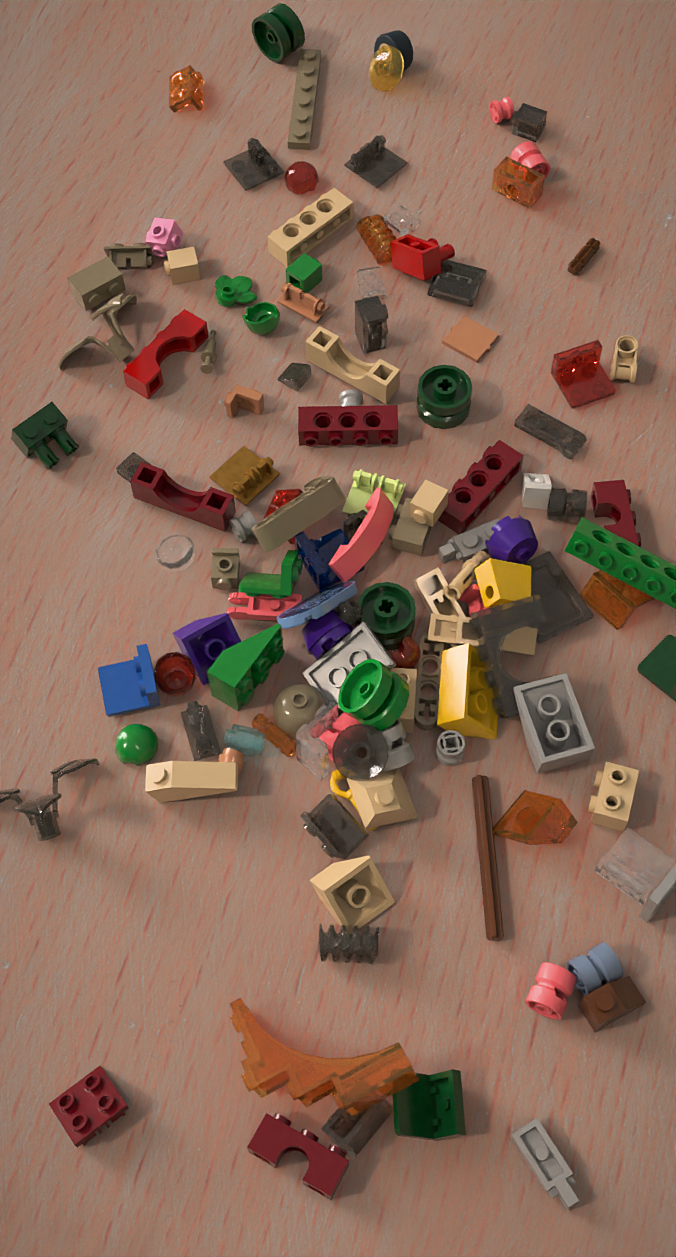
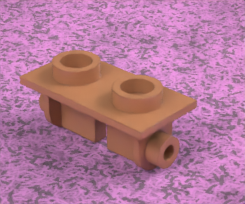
M284 283L282 285L281 291L284 294L277 301V303L315 323L330 308L321 298H316L302 292L301 289L293 286L292 283Z

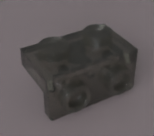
M329 793L310 813L303 812L300 815L305 821L304 828L312 836H317L322 841V849L331 858L346 859L369 836L332 793Z

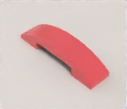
M376 488L365 505L369 512L349 544L340 545L328 564L342 582H347L367 563L380 546L390 527L394 505L381 488Z

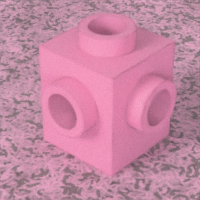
M154 218L145 242L148 246H151L153 254L165 257L167 256L166 251L177 250L180 247L183 231L175 220Z

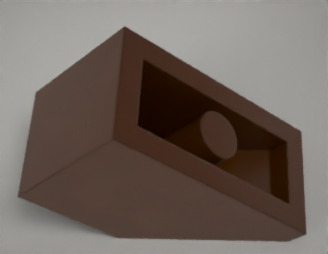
M630 976L609 982L582 998L579 1008L593 1031L597 1032L644 1005L646 1001Z

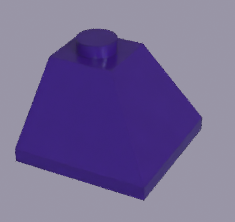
M228 613L195 620L173 632L183 656L202 685L209 683L207 671L222 651L242 642Z

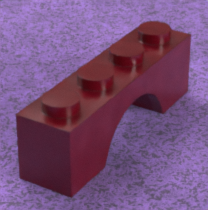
M144 462L140 463L130 480L135 499L224 532L229 525V520L236 513L234 495L212 487L205 492L189 490L172 480L165 470Z

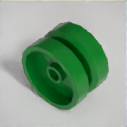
M375 659L364 660L353 668L342 683L338 695V705L341 711L357 719L359 723L374 732L382 731L391 726L405 709L409 698V685L404 678L390 671L380 661Z

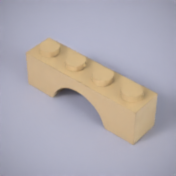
M319 326L305 341L307 361L386 404L399 389L400 369L382 359L375 363H366L357 359L345 348L340 337Z

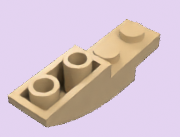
M431 613L428 641L456 645L469 643L481 649L534 656L538 629L484 619Z

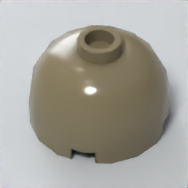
M293 684L284 688L277 695L273 706L274 721L278 730L288 738L303 740V737H314L326 724L327 704L321 692L313 686Z

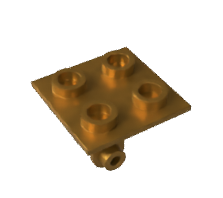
M243 446L209 478L229 494L234 495L238 501L246 506L274 481L280 473L272 467L274 461L270 457L260 458Z

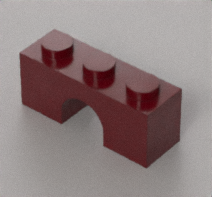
M625 481L594 482L590 495L594 516L608 517L616 523L604 525L602 528L641 547L640 533H636L635 530L636 513L631 511L630 508L631 491L626 489Z
M266 1113L247 1146L249 1153L274 1168L277 1167L281 1158L289 1152L296 1151L304 1154L309 1161V1167L302 1179L303 1185L331 1201L349 1167V1160L345 1159L346 1153L334 1145L330 1144L326 1148L317 1143L319 1138L306 1129H302L301 1133L290 1127L292 1122L284 1116L275 1113L273 1117Z

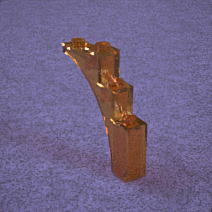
M241 998L230 1003L234 1013L230 1016V1019L238 1033L242 1031L245 1040L241 1042V1045L248 1057L241 1061L245 1070L241 1077L248 1091L254 1090L260 1098L286 1085L293 1100L299 1099L305 1107H308L332 1094L339 1109L346 1108L353 1117L419 1080L399 1042L377 1052L356 1057L326 1058L304 1054L283 1045L267 1034L258 1025L252 1012Z

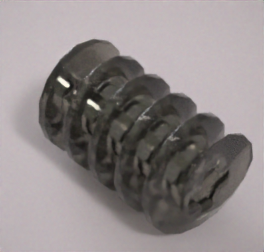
M320 923L318 953L322 962H326L328 955L331 954L333 962L337 963L341 954H343L345 963H350L352 956L355 955L358 964H361L364 956H367L369 964L373 965L378 956L379 927H377L374 935H372L369 926H365L363 933L360 934L357 925H354L351 933L348 934L345 925H342L339 933H336L333 924H330L327 932H324Z

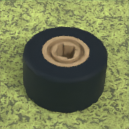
M400 30L381 34L376 39L374 45L375 59L383 72L393 74L410 67L413 61V47L409 37Z

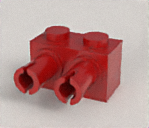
M407 234L391 241L392 267L403 274L417 277L421 281L430 280L432 276L441 273V262L453 258L455 250L448 243L440 247L435 238L425 241Z

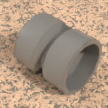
M396 720L391 726L382 731L374 732L371 730L368 732L373 749L379 750L376 757L383 771L402 767L413 761L416 757L410 742L404 740L407 734L401 720Z

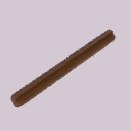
M476 775V777L472 778L486 938L490 941H499L503 939L504 932L489 780L487 776Z

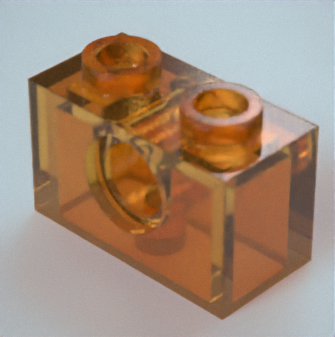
M506 156L494 169L492 190L530 209L542 196L545 175Z

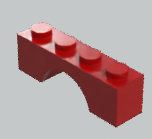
M185 309L178 316L173 317L170 324L163 331H160L155 339L148 346L144 347L132 362L126 365L123 370L126 386L149 400L164 384L160 368L162 361L167 356L176 352L187 351L194 353L209 338L207 322Z

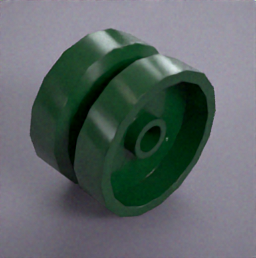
M276 4L267 10V13L261 14L252 22L254 40L261 52L271 61L279 62L290 53L302 47L305 42V32L302 23L296 13L286 4Z
M450 365L434 366L426 370L418 383L417 411L419 417L424 423L439 429L455 428L462 424L470 411L472 395L470 377L463 370Z
M390 582L376 583L366 588L359 596L357 603V627L362 622L367 623L386 651L396 650L404 646L412 637L415 627L416 607L414 598L409 591L399 584Z

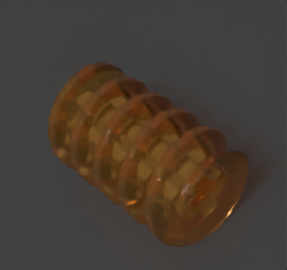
M376 214L362 218L357 223L356 229L364 243L368 246L372 256L376 259L377 264L385 266L391 263V241L396 240V236L393 235L384 217Z

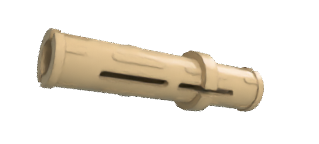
M478 551L462 565V570L444 590L445 596L449 600L456 601L457 598L461 597L473 580L477 579L475 568L490 558L489 555L484 551Z

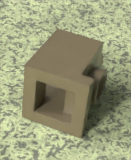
M212 548V587L220 590L239 589V548Z

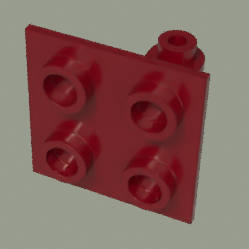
M98 1066L49 1103V1106L77 1148L82 1144L84 1146L87 1145V1142L96 1136V1130L101 1134L100 1127L105 1124L109 1128L108 1121L113 1123L121 1116H125L124 1112L129 1109L101 1066Z

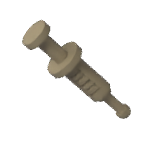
M214 329L211 330V337L207 340L206 349L201 354V359L205 363L201 365L200 369L205 374L212 372L213 366L211 364L217 359L215 353L216 340L214 339L216 330Z

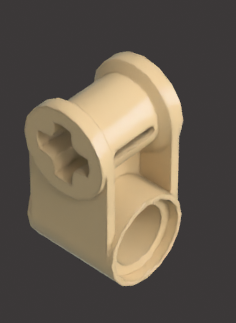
M624 335L617 339L611 363L610 381L621 379L629 380L630 383L635 382L638 342L634 337Z

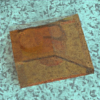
M524 790L495 824L493 831L496 836L528 845L562 843L569 836L571 830L578 822L562 799Z

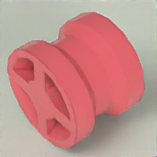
M505 97L499 102L497 100L490 102V114L494 123L497 124L502 122L503 119L510 120L514 118L515 111L510 97Z

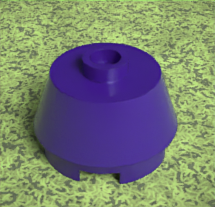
M520 515L514 519L506 516L498 521L491 528L494 533L490 540H485V546L492 558L518 564L527 562L538 548V541L531 522Z
M334 609L317 619H309L302 629L308 654L313 655L316 660L321 658L354 630L351 626L352 621Z

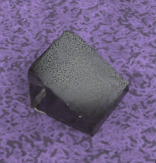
M291 363L278 377V381L298 392L311 377V366L302 363Z

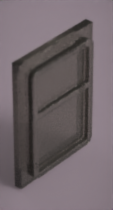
M550 551L523 563V565L531 566V602L527 607L520 610L518 614L527 627L538 629L536 637L538 644L556 637L594 617Z

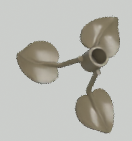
M124 293L114 297L106 305L99 308L91 317L92 321L101 314L104 317V320L114 334L107 340L109 345H105L93 336L80 340L63 354L58 366L60 370L69 354L89 343H96L105 349L107 353L112 351L119 361H122L135 350L123 335L116 319L119 309L136 304L137 298L134 293L125 298Z

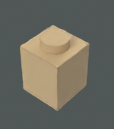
M194 247L166 251L168 261L164 262L166 276L171 275L173 285L200 280Z
M425 479L410 502V517L420 524H427L433 527L448 505V490Z

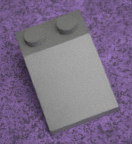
M567 673L513 688L527 748L537 774L590 759L595 747Z

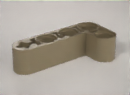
M322 476L311 480L303 486L304 493L252 527V531L264 552L272 551L346 501L334 477Z

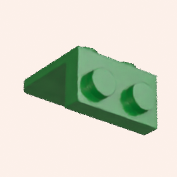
M287 551L281 564V574L245 573L239 584V592H243L251 597L260 596L261 594H271L273 598L279 599L291 596L296 583L299 581V575L302 574L303 560L298 559L299 551Z

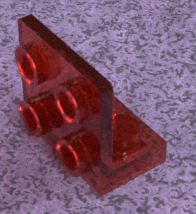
M599 340L554 354L551 374L572 409L615 395L616 389L599 363L603 348Z

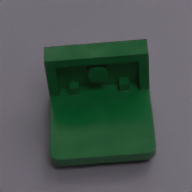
M667 635L638 665L637 670L675 702L676 637Z
M451 1069L431 1075L403 1070L392 1072L394 1130L398 1136L440 1141L466 1135L461 1071Z

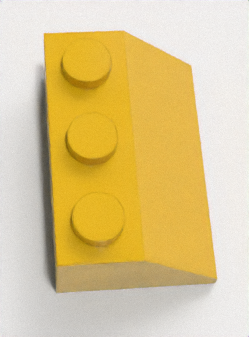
M469 643L442 651L437 725L445 730H455L462 736L496 739L501 665Z

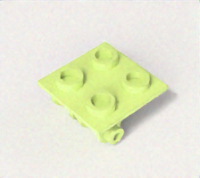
M363 469L355 470L352 478L354 482L342 513L365 518L369 512L365 505L376 488H381L394 505V518L406 484L401 483L399 479L385 478V475L379 477L377 473L372 475L371 473L364 472Z

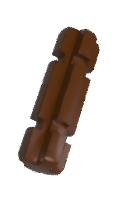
M595 238L589 239L586 245L574 257L575 259L568 264V272L573 275L579 274L582 268L594 256L593 254L600 249V241Z

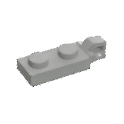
M497 518L449 539L446 545L439 548L438 556L444 564L453 559L466 562L478 551L488 553L489 550L485 546V540H490L494 533L491 528L499 519Z
M536 1118L512 1133L511 1139L545 1193H548L551 1199L557 1196L566 1210L578 1204L579 1199L571 1188L576 1183L572 1177L573 1172L540 1121Z

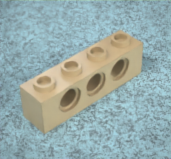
M331 189L267 236L269 253L286 267H289L303 253H308L353 219V202L337 189Z

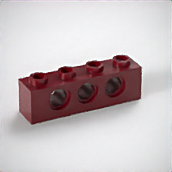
M398 405L298 407L299 446H364L370 444L386 446L398 444Z
M498 440L493 447L489 446L483 453L482 459L470 466L467 475L455 482L452 491L448 494V505L438 518V521L457 534L464 533L519 473L522 468L524 455L501 440Z

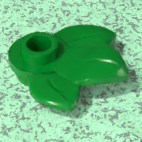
M223 275L215 282L217 289L215 296L221 306L231 307L236 302L246 304L257 299V295L250 291L252 280L249 277L236 276L231 279L229 276Z

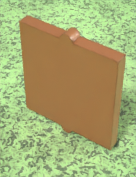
M463 316L455 326L451 327V331L443 339L442 344L477 363L486 352L490 351L492 344L497 340L499 334Z

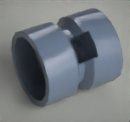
M605 942L589 949L588 957L584 954L578 955L566 963L567 970L577 978L575 986L584 996L602 987V982L607 984L622 978L624 975L616 954Z

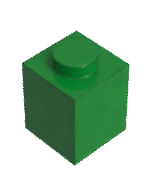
M305 253L286 269V283H292L293 286L301 289L304 293H309L322 281V264Z

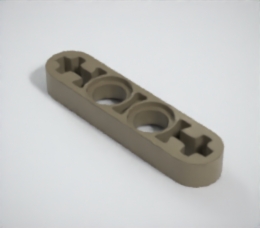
M429 631L425 632L420 639L414 713L416 726L424 731L432 730L437 726L442 651H444V643L435 642L434 655L429 654ZM426 663H434L438 670L434 673H427L423 670V666ZM425 687H432L435 689L436 694L433 697L427 698L421 694V690ZM425 706H430L429 721H424L423 718Z

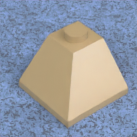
M399 768L348 776L347 781L365 829L417 818L418 815Z
M370 856L333 863L309 880L323 905L348 936L395 903Z

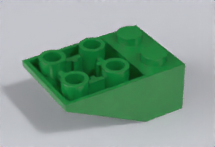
M276 624L222 651L207 671L213 697L237 711L244 704H249L258 684H263L266 681L270 668L274 663L278 664L284 655L285 650L283 648L280 624Z

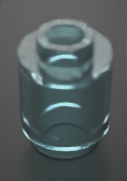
M233 724L231 729H226L223 744L227 745V748L237 750L245 755H262L266 733H261L260 729Z

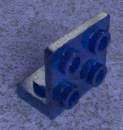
M337 529L316 540L308 539L304 531L294 536L295 550L299 551L298 557L303 560L304 567L319 591L341 581L328 564L340 545L349 544V540L342 529ZM363 566L357 573L363 571L365 569V566Z

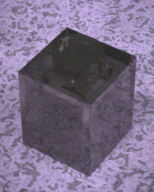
M523 103L518 111L515 110L512 115V134L537 142L545 129L547 111Z

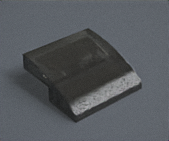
M445 260L441 262V273L433 276L427 295L473 307L478 298L479 289L485 280L487 270Z

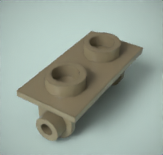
M114 243L104 247L106 255L109 256L117 268H127V260H131V268H148V265H152V256L148 255H153L151 246H147L145 243H135L133 246Z

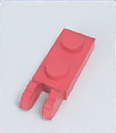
M233 592L229 595V602L236 605L248 604V607H229L227 613L232 619L244 620L248 618L251 620L277 621L276 617L301 602L303 597L301 594H291V596L279 599L273 598L271 594L251 597L243 592Z

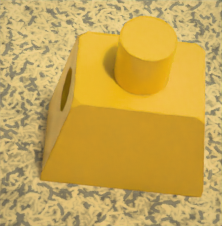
M489 558L475 568L483 605L486 609L500 611L501 622L516 623L518 621L517 612L527 607L531 602V566Z

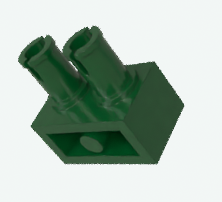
M50 402L12 429L11 439L26 458L35 453L47 470L52 468L51 465L55 466L60 461L46 445L54 439L67 456L72 454L71 451L75 452L79 448V444L66 431L68 420L53 402Z

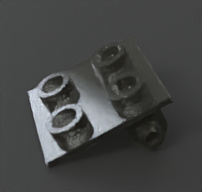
M377 135L371 143H366L360 148V151L352 154L351 159L344 166L378 188L407 165V162L385 148V137Z
M254 138L248 140L247 151L223 161V164L245 191L284 173L266 148L260 144L258 139Z

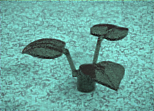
M96 758L73 760L50 771L51 775H53L52 794L41 796L36 800L23 802L18 795L20 789H6L0 791V803L6 800L16 801L18 805L13 807V811L26 815L30 825H34L39 841L57 837L61 834L56 818L60 817L58 800L62 797L61 793H58V780L63 775L74 772L88 764L99 765V761Z

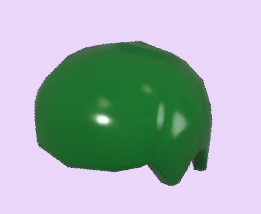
M260 302L252 307H247L246 315H242L251 332L265 335L271 333L277 327L280 320V312L274 304Z
M143 724L126 726L120 731L115 741V753L124 764L131 763L140 766L152 760L158 751V737L152 728Z

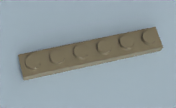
M300 49L288 135V149L310 150L321 64V50Z

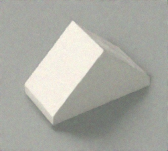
M523 473V508L547 509L552 486L549 474Z

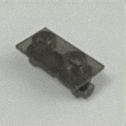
M197 701L188 703V708L186 711L181 712L194 761L221 754L207 705H199Z

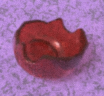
M297 161L286 170L284 181L288 190L294 194H305L308 191L315 190L316 184L319 183L317 170L312 164L306 161Z
M407 635L397 646L398 652L393 651L392 653L393 657L391 658L396 663L394 668L414 669L421 658V650L411 635Z
M180 652L166 653L158 659L154 668L155 681L159 689L166 693V695L173 697L184 695L193 688L196 672L191 659L187 655Z

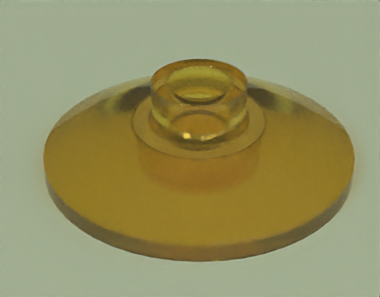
M384 46L373 55L368 73L370 82L375 89L389 91L399 83L404 71V59L401 52L395 47Z

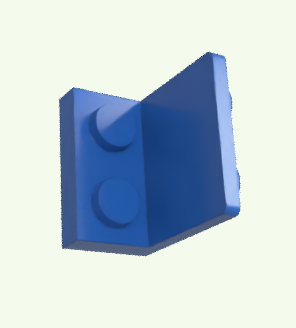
M147 644L136 646L138 656L133 657L134 660L98 668L105 711L108 717L161 705Z

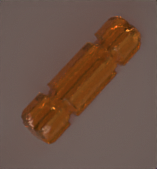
M259 713L251 721L252 727L258 732H262V735L276 748H280L284 755L290 757L297 751V743L291 738L288 739L287 735L274 723L268 722L267 717Z

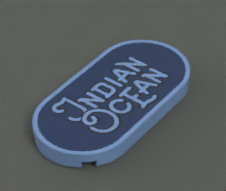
M355 581L339 583L310 595L276 617L278 624L281 625V628L288 629L302 625L311 618L317 619L357 594L358 589Z

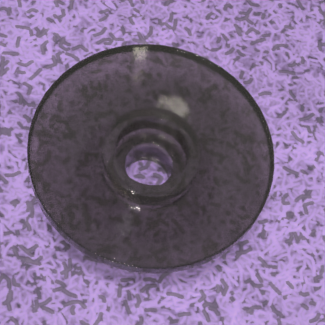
M356 724L345 728L337 736L333 745L332 755L335 766L342 775L351 780L366 781L376 777L384 769L389 751L384 736L376 728L365 724ZM364 747L367 750V755L365 758H360L358 751Z

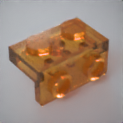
M191 65L169 76V108L174 113L190 104H193L198 111L203 109L204 79L200 72H196Z

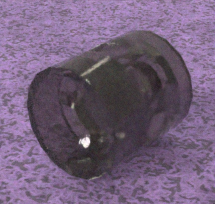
M551 487L547 520L562 521L564 518H567L569 522L579 523L581 517L585 518L587 490L572 489L571 492H567L565 488Z

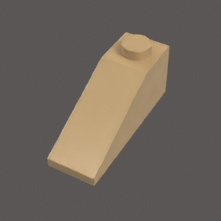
M439 567L412 580L430 614L466 617L457 600L451 601L445 596L444 590L448 583ZM450 644L451 648L461 646L456 644Z
M168 761L146 765L145 792L159 803L238 791V764L236 762Z

